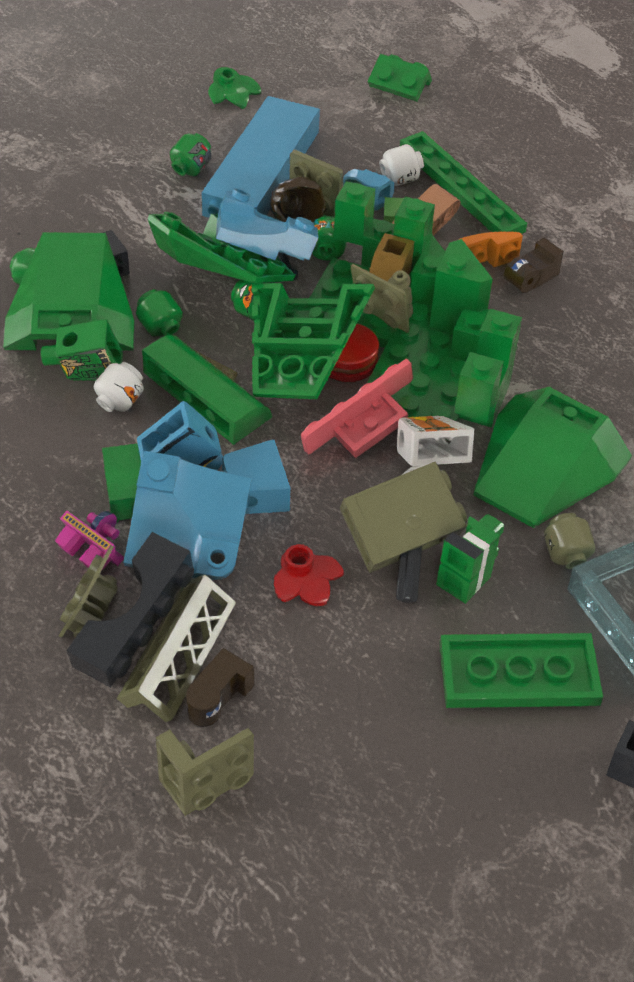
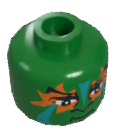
M323 216L314 222L319 238L312 255L321 260L331 261L332 257L340 258L347 246V242L334 239L335 217Z

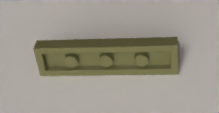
M205 574L190 580L186 587H181L170 611L162 619L118 695L117 700L127 708L143 703L163 721H171L236 602ZM209 595L221 605L216 616L208 615L206 599ZM200 623L203 640L201 644L193 645L190 628L192 624ZM184 652L187 669L184 674L176 675L173 658L176 653ZM167 682L170 700L167 705L163 704L153 695L159 683Z

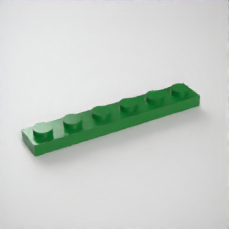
M421 131L400 140V146L408 144L415 152L419 151L424 162V168L421 169L443 189L459 199L460 204L491 232L526 233L528 223L425 132Z

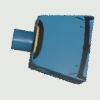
M182 401L137 437L141 462L143 452L150 451L177 456L184 461L218 470L222 465L223 455L221 454V447L215 427L185 401Z

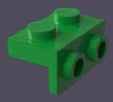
M380 53L367 82L369 87L418 102L425 84L430 85L432 78L429 69L422 63H409L403 61L399 56L392 54L387 56Z

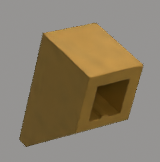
M385 233L374 253L369 272L385 281H388L399 270L409 275L412 269L415 241Z

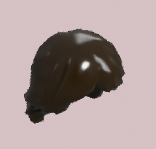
M304 176L280 183L272 192L270 198L271 212L275 219L286 222L288 217L293 219L302 217L314 223L316 219L323 217L326 201L324 200L322 187L309 177L305 178Z

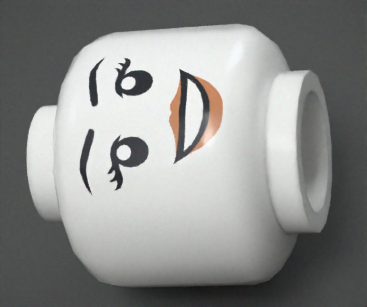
M408 144L385 151L383 159L379 161L382 175L390 178L395 183L394 186H400L417 180L420 175V169L424 168L421 153L419 151L415 152Z

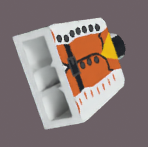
M444 416L405 417L399 419L397 452L411 466L430 464L435 461L437 465L472 462L474 428Z

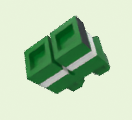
M486 514L480 521L470 516L463 537L452 532L444 540L436 585L466 604L491 578L494 561L498 556V543L500 535L503 533L504 524L489 514Z

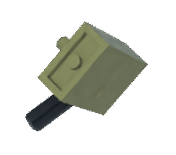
M436 461L344 498L340 506V511L369 573L399 561L396 599L404 603H413L418 600L422 551L443 543L452 532L461 535L467 526L465 523L467 522V515L464 507L460 502H455L450 492L452 489L450 478L445 470L440 471Z

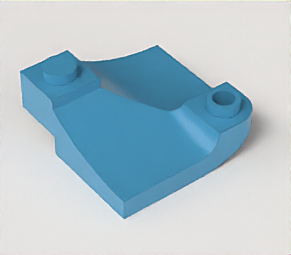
M234 188L233 191L225 192L217 217L216 239L276 260L278 252L300 260H304V258L310 259L319 238L317 227H314L313 222L302 217H297L296 219L288 217L286 222H282L259 213L254 208V198L250 197L251 195L247 191Z
M144 451L137 481L132 521L123 562L124 566L133 567L131 560L151 532H154L190 551L194 568L192 578L205 574L211 580H219L229 576L236 565L252 478L184 461L177 456ZM214 553H221L225 559L222 563L215 564L210 558Z

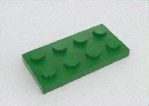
M592 633L454 634L440 636L439 645L446 708L601 706L603 692Z

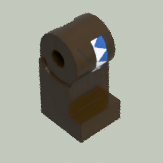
M542 238L536 242L535 249L522 257L514 258L507 265L504 271V279L513 284L522 293L536 289L559 275L564 251L546 238Z
M222 648L187 690L186 701L189 720L193 724L202 727L216 723L221 716V708L226 705L236 692L246 697L255 686L254 666Z

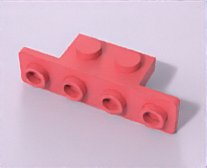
M405 359L398 365L390 366L381 377L372 383L362 386L358 393L346 402L338 403L329 414L319 421L310 423L301 433L304 451L309 455L333 437H336L357 458L396 430L399 419L408 417V413L391 396L413 380L412 363Z

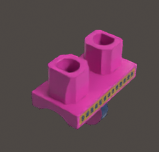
M108 510L101 512L99 515L91 512L86 518L91 524L90 527L69 511H66L61 516L60 520L66 526L60 532L55 542L71 556H74L80 547L87 543L90 547L79 559L87 568H89L95 555L103 557L110 545L114 546L102 570L110 561L119 566L124 560V556L115 550V545L106 539L110 537L115 540L120 533L115 528L117 518L113 513Z

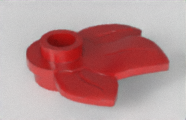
M293 545L282 555L281 570L274 576L275 594L282 602L292 600L299 595L301 600L309 605L324 606L330 598L329 581L342 577L344 570L339 562L330 556L315 555L305 545Z

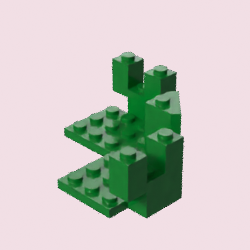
M346 181L335 199L334 239L362 246L361 265L332 257L309 298L339 299L342 284H353L351 265L355 264L369 272L374 253L385 233L415 241L412 269L409 274V287L412 292L411 305L413 307V314L408 319L410 331L406 333L399 328H392L381 318L362 312L357 324H361L373 331L378 338L379 347L385 348L367 383H372L381 377L390 366L398 365L403 360L408 359L412 363L413 380L391 396L408 413V417L444 416L457 422L463 419L492 428L510 386L522 317L488 309L492 277L462 239L450 242L446 251H444L432 235L435 204L405 196L395 214L393 224L373 218L375 188Z

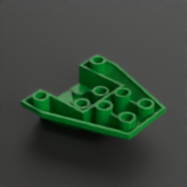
M166 211L163 214H149L147 220L157 246L179 263L251 283L293 281L296 276L278 256L276 260L216 239L218 214L210 215L203 233L194 232L181 222L180 216L172 212Z
M43 232L5 317L4 350H37V340H56L57 330L60 327L107 319L122 351H134L135 321L106 233Z
M551 387L517 394L497 416L473 495L526 525L535 528L613 482L629 463L632 454L608 416Z

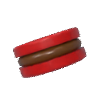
M356 324L329 377L342 382H356L372 374L378 362L379 341L373 331L361 324Z

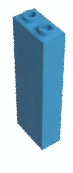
M268 96L202 191V216L209 218L211 214H218L225 192L233 191L234 188L247 191L251 195L250 197L254 198V208L259 213L267 215L271 209L270 198L272 192L280 183L289 180L290 153L293 150L306 153L319 133L320 109Z

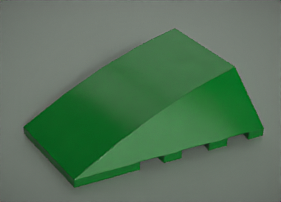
M252 283V293L254 295V305H252V317L254 319V332H252V343L254 345L252 388L254 397L318 399L375 289L374 284H342L339 299L289 298L282 283Z

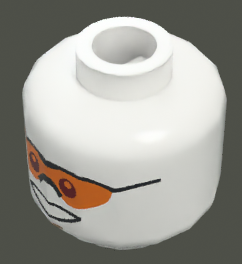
M126 362L110 364L95 381L94 390L98 395L97 403L108 412H112L114 409L120 412L128 411L144 390L141 382L143 379L141 373Z

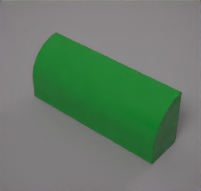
M164 336L142 349L143 373L179 402H187L231 444H236L272 418L271 410L177 336Z

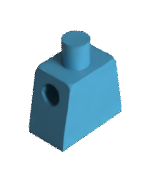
M275 440L246 447L225 454L222 457V472L252 478L245 514L290 511L291 488Z

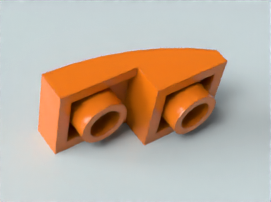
M488 232L460 239L465 242L480 263L488 261L494 268L510 263L514 258L519 257L523 235L520 232Z

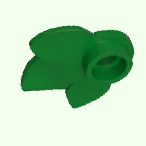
M221 67L214 72L213 83L208 90V95L214 104L221 103L227 99L241 109L246 108L249 95L261 94V87L253 78L239 75L237 71L229 67Z

